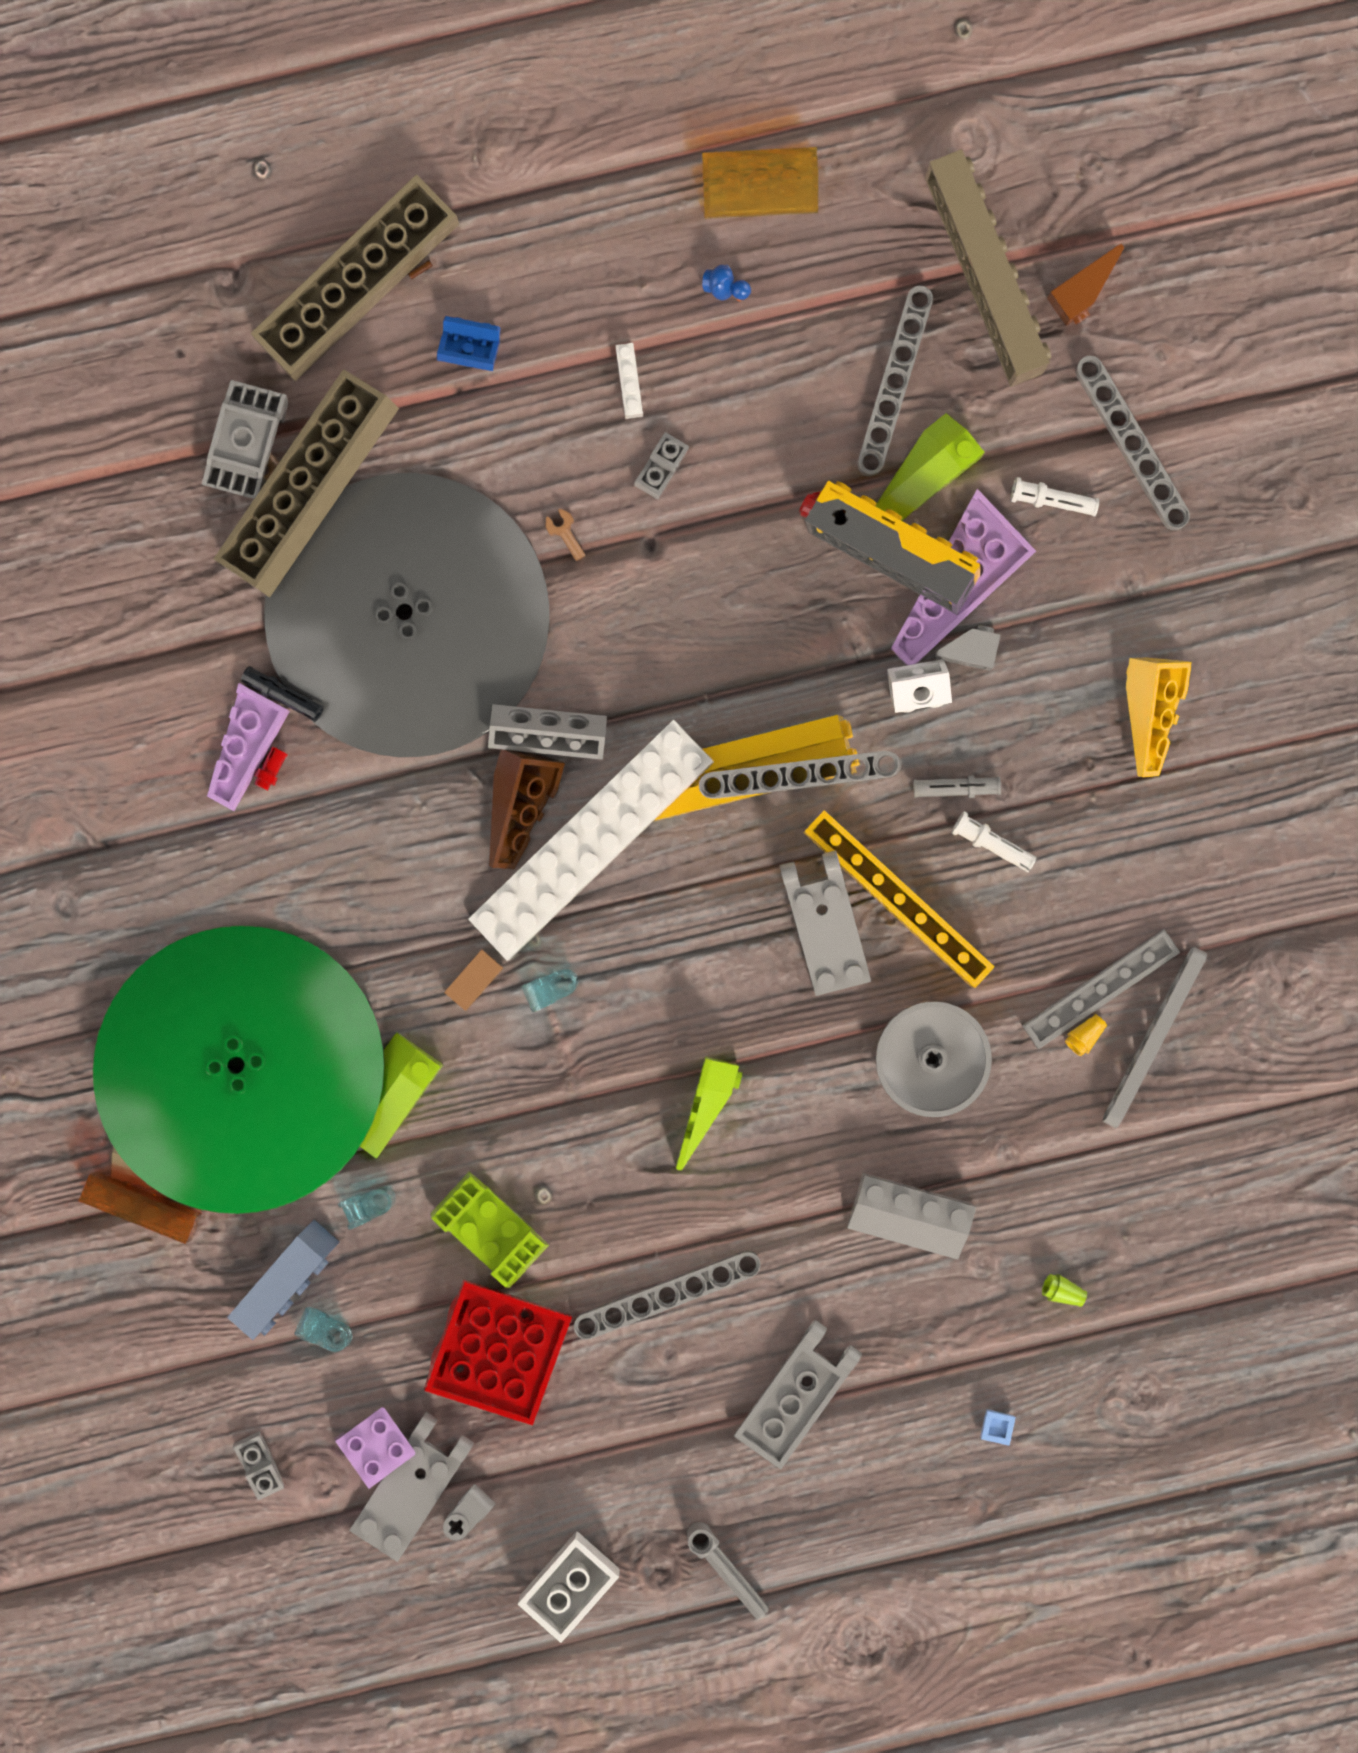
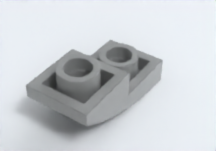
M665 432L651 453L650 459L637 477L634 486L659 500L690 446Z
M260 1431L233 1444V1449L246 1471L245 1477L258 1500L284 1489V1483Z

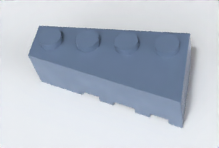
M313 1220L293 1240L227 1318L252 1340L260 1333L265 1336L276 1324L272 1320L275 1315L279 1313L283 1316L293 1304L290 1298L295 1293L300 1296L311 1284L308 1280L311 1274L314 1272L318 1275L329 1263L325 1258L339 1244V1241L317 1221Z

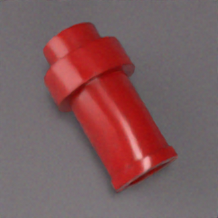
M272 746L261 769L258 768L254 774L256 777L254 784L266 791L269 790L271 785L275 786L278 780L276 776L288 756L285 752Z

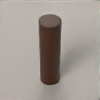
M428 260L408 273L412 280L433 265Z

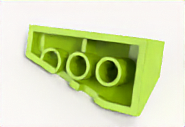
M945 413L923 431L877 502L876 507L883 511L887 509L895 511L902 516L901 521H903L980 460L985 453L967 429Z
M396 1032L383 1050L384 1079L380 1104L374 1122L360 1146L376 1159L443 1067L442 1063L398 1032Z
M705 1056L676 1165L677 1170L682 1171L731 1096L733 1088L739 1089L743 1072L738 1071L739 1065Z

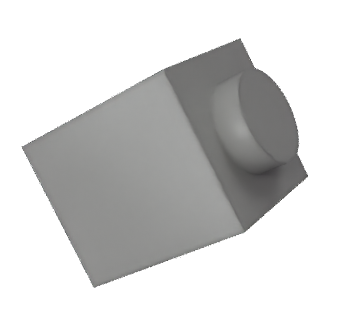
M978 625L977 629L972 628L939 649L935 653L934 659H944L947 662L991 671L994 667L1000 634H995V629Z

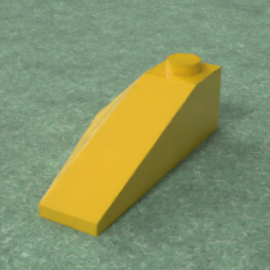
M1148 657L1129 659V666L1126 672V691L1137 775L1139 777L1160 775L1170 745L1167 736L1172 724H1177L1179 716L1175 712L1179 700H1185L1188 691L1192 662Z

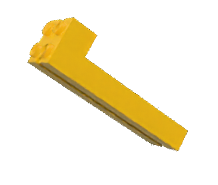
M834 715L703 748L702 750L714 763L654 821L767 794L761 793L720 799L707 798L700 792L699 781L701 777L710 772L858 754L856 748H850L848 739L853 737L850 722L844 720L840 715ZM855 760L851 764V773L857 772L855 766L860 765L859 760ZM832 763L824 765L822 776L826 780L834 778L836 767ZM798 767L793 772V779L799 784L803 783L807 778V771L803 767ZM773 770L768 771L764 776L765 784L769 787L775 786L778 782V774ZM741 774L737 777L736 786L739 790L743 791L748 788L750 782L748 776ZM714 777L708 781V791L715 794L720 790L721 784L717 778Z

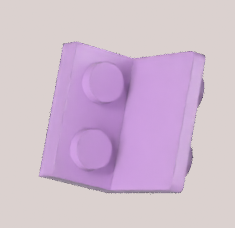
M384 1407L379 1408L347 1433L343 1432L335 1438V1442L369 1489L415 1455L414 1449Z

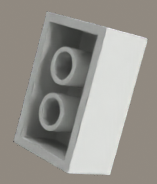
M576 1531L521 1593L518 1605L562 1643L619 1578L620 1569Z

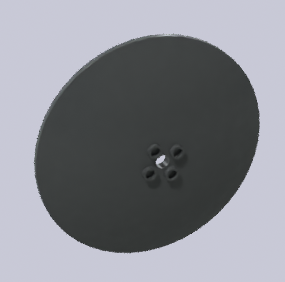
M420 473L379 475L346 486L270 597L266 595L264 606L267 645L272 663L281 683L324 706L320 718L313 723L329 735L352 747L378 755L399 758L424 757L445 753L465 746L487 734L490 729L492 705L517 707L528 692L543 661L550 625L548 591L541 565L534 549L514 520L501 507L476 490L447 478ZM404 604L410 605L413 610L412 616L407 620H401L397 617V609Z

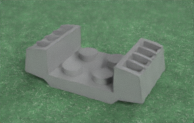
M234 380L230 381L208 453L202 485L255 499L267 481L264 475L279 422L284 423L288 407L287 395Z

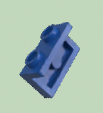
M445 316L443 320V333L437 351V361L493 371L500 346V327L489 323H479L459 317Z

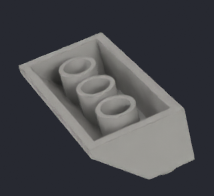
M862 1173L847 1228L958 1259L968 1238L976 1206L972 1203Z

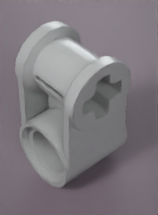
M476 1484L472 1485L446 1517L443 1525L444 1534L451 1540L463 1539L490 1512L496 1503ZM460 1519L463 1522L461 1526L463 1530L460 1528L453 1530L451 1528L453 1524L451 1520L457 1522Z

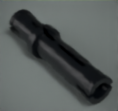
M251 666L246 668L241 677V682L257 689L265 698L277 700L313 722H316L323 712L324 706L284 686L279 682L278 678L264 675Z

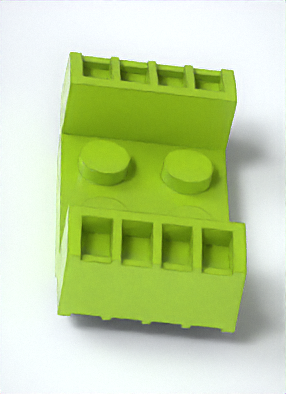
M470 1171L430 1213L431 1219L442 1230L452 1233L492 1271L491 1275L506 1288H510L549 1246L529 1224Z

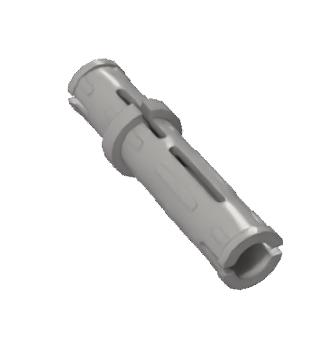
M969 775L968 778L913 780L914 798L961 795L975 798V795H1000L1001 781L1000 777L974 778V775Z

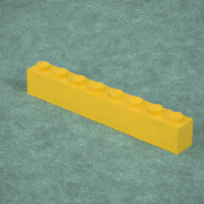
M825 810L803 832L825 853L836 850L840 867L972 988H976L995 967Z

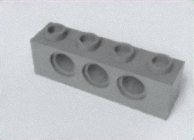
M493 704L488 748L603 760L607 716Z

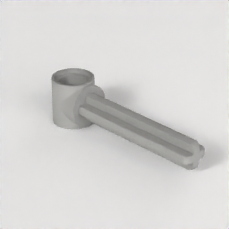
M703 1522L693 1523L686 1533L690 1550L700 1559L705 1557L756 1619L763 1617L768 1612L769 1607L717 1546L719 1540L712 1533L710 1527ZM698 1533H704L708 1536L703 1544L694 1543L692 1541L693 1537Z

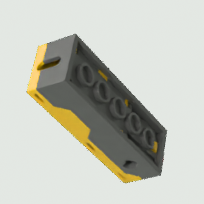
M827 481L822 491L810 493L806 496L799 512L801 516L806 518L805 523L810 534L958 615L980 577V564L977 563L978 558L964 550L962 553L957 552L951 548L952 544L946 539L939 536L934 539L926 534L927 530L916 523H912L911 526L901 521V515L891 509L883 511L877 508V503L865 495H862L861 498L850 493L852 489L842 482L837 481L834 484ZM841 521H846L843 525H837Z

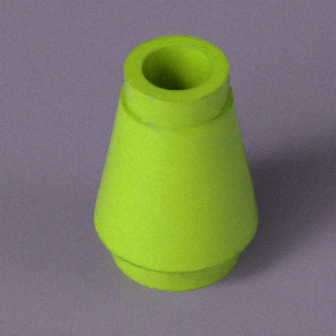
M1049 1274L1042 1287V1295L1052 1302L1082 1307L1087 1298V1291L1060 1274Z

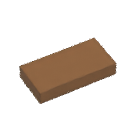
M481 949L444 993L463 1010L467 1011L503 970V967Z

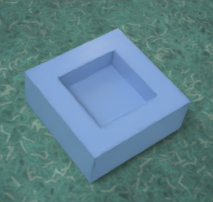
M986 1409L980 1438L1009 1446L1016 1417Z

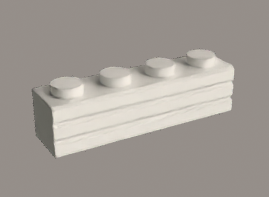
M633 343L615 345L625 419L643 417Z

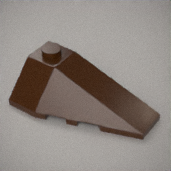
M500 750L493 779L490 867L515 869L531 840L529 834L536 821L541 822L545 815L542 812L549 797L553 799L558 791L565 766L564 762L530 752Z

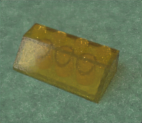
M817 147L702 153L705 219L818 213Z

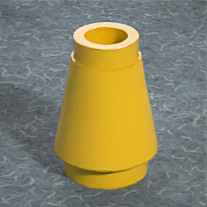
M1094 1014L1091 1018L1070 1031L1065 1043L1078 1056H1082L1084 1053L1088 1054L1107 1027V1024L1100 1016Z

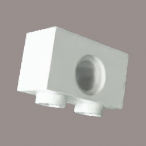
M944 659L887 669L890 698L895 713L912 712L915 709L924 707L935 708L943 704L952 703L949 672ZM924 686L921 690H915L918 687Z

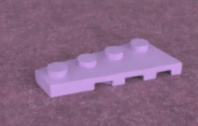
M240 683L236 691L238 694L234 707L232 706L227 734H224L221 744L223 748L220 759L216 762L207 797L235 811L290 712Z

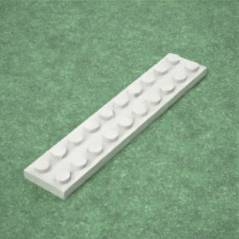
M673 720L469 918V921L507 961L510 960L702 775L714 761Z

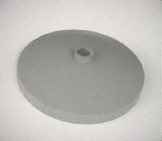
M935 1001L914 1004L896 1014L888 1022L880 1035L875 1057L879 1080L890 1098L905 1110L925 1117L948 1116L963 1110L974 1102L988 1081L992 1063L988 1038L976 1019L957 1006ZM930 1053L937 1056V1060L933 1064L927 1062L928 1054Z

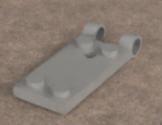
M836 850L822 854L827 876L800 883L794 861L780 865L816 996L871 982ZM824 904L827 906V911L822 914L816 911L817 906Z
M816 1320L808 1327L800 1342L734 1433V1437L780 1470L862 1356L860 1351L849 1345L839 1358L837 1364L834 1365L813 1349L827 1331V1328ZM810 1376L813 1379V1383L810 1386H804L802 1384L803 1377Z
M425 1412L407 1440L414 1449L415 1455L381 1480L349 1530L397 1562L474 1444V1442L462 1435L448 1455L426 1441L425 1439L438 1421L437 1418L428 1412ZM418 1468L425 1470L426 1476L424 1478H418L415 1475V1471Z

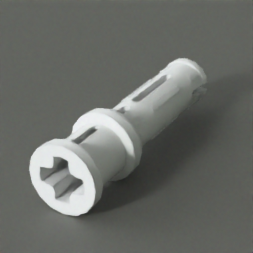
M1020 477L1015 478L1010 502L1014 503L1018 500L1032 503L1037 508L1048 505L1096 516L1099 507V498L1095 499L1047 488L1045 483H1029L1022 481Z
M964 811L960 815L951 833L953 835L959 834L973 842L972 845L974 847L980 848L982 846L1018 866L1028 873L1037 859L1035 855L1024 851L990 831L991 828L988 824L982 825L968 817L967 812Z

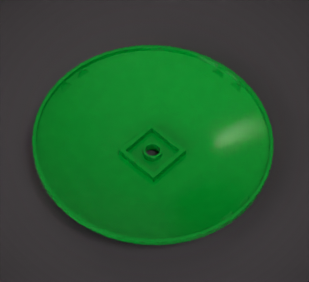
M230 926L201 931L184 937L152 955L125 981L112 1000L98 1033L93 1061V1087L102 1125L110 1142L130 1169L149 1186L181 1204L200 1210L228 1214L256 1213L276 1209L311 1194L331 1180L350 1161L365 1140L380 1104L384 1079V1055L380 1031L374 1013L355 980L337 961L315 945L279 930L255 926ZM234 1058H241L245 1063L243 1071L238 1074H233L228 1069L229 1062Z

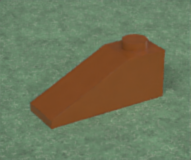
M1122 243L1050 292L1047 300L1065 326L1073 321L1077 325L1090 316L1088 311L1096 301L1124 250Z

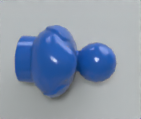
M727 264L718 265L713 270L707 269L703 275L702 286L704 292L712 293L718 300H727L733 295L740 302L751 294V287L747 281L738 280L734 283L732 269Z

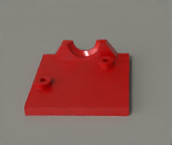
M463 1280L458 1295L450 1304L441 1340L434 1348L424 1391L533 1426L572 1316ZM523 1311H528L529 1314L527 1317L524 1318L521 1316V1313ZM459 1365L464 1367L462 1372L456 1370Z

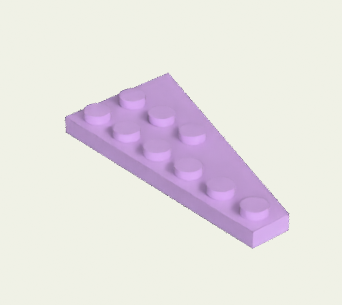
M978 489L973 495L949 542L952 544L951 548L957 552L962 553L964 550L978 558L977 563L980 564V577L958 615L919 595L891 647V650L906 666L917 664L1036 552Z

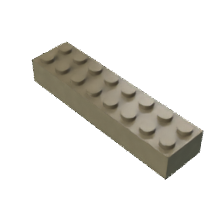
M960 149L931 161L925 175V181L1010 387L1042 375L1050 363L1051 352L1047 343H1042L1040 340L1038 320L1029 313L1027 308L1029 305L1028 296L1024 289H1019L1016 281L1018 279L1017 269L1013 262H1008L1005 255L1007 252L1005 240L1002 236L998 237L994 228L997 225L992 210H987L984 204L985 192L981 183L976 184L972 174L975 172L972 160L969 156L965 157L963 150Z
M416 174L251 332V335L296 382L459 225L457 215Z
M343 369L220 548L214 560L270 597L399 408L386 395Z

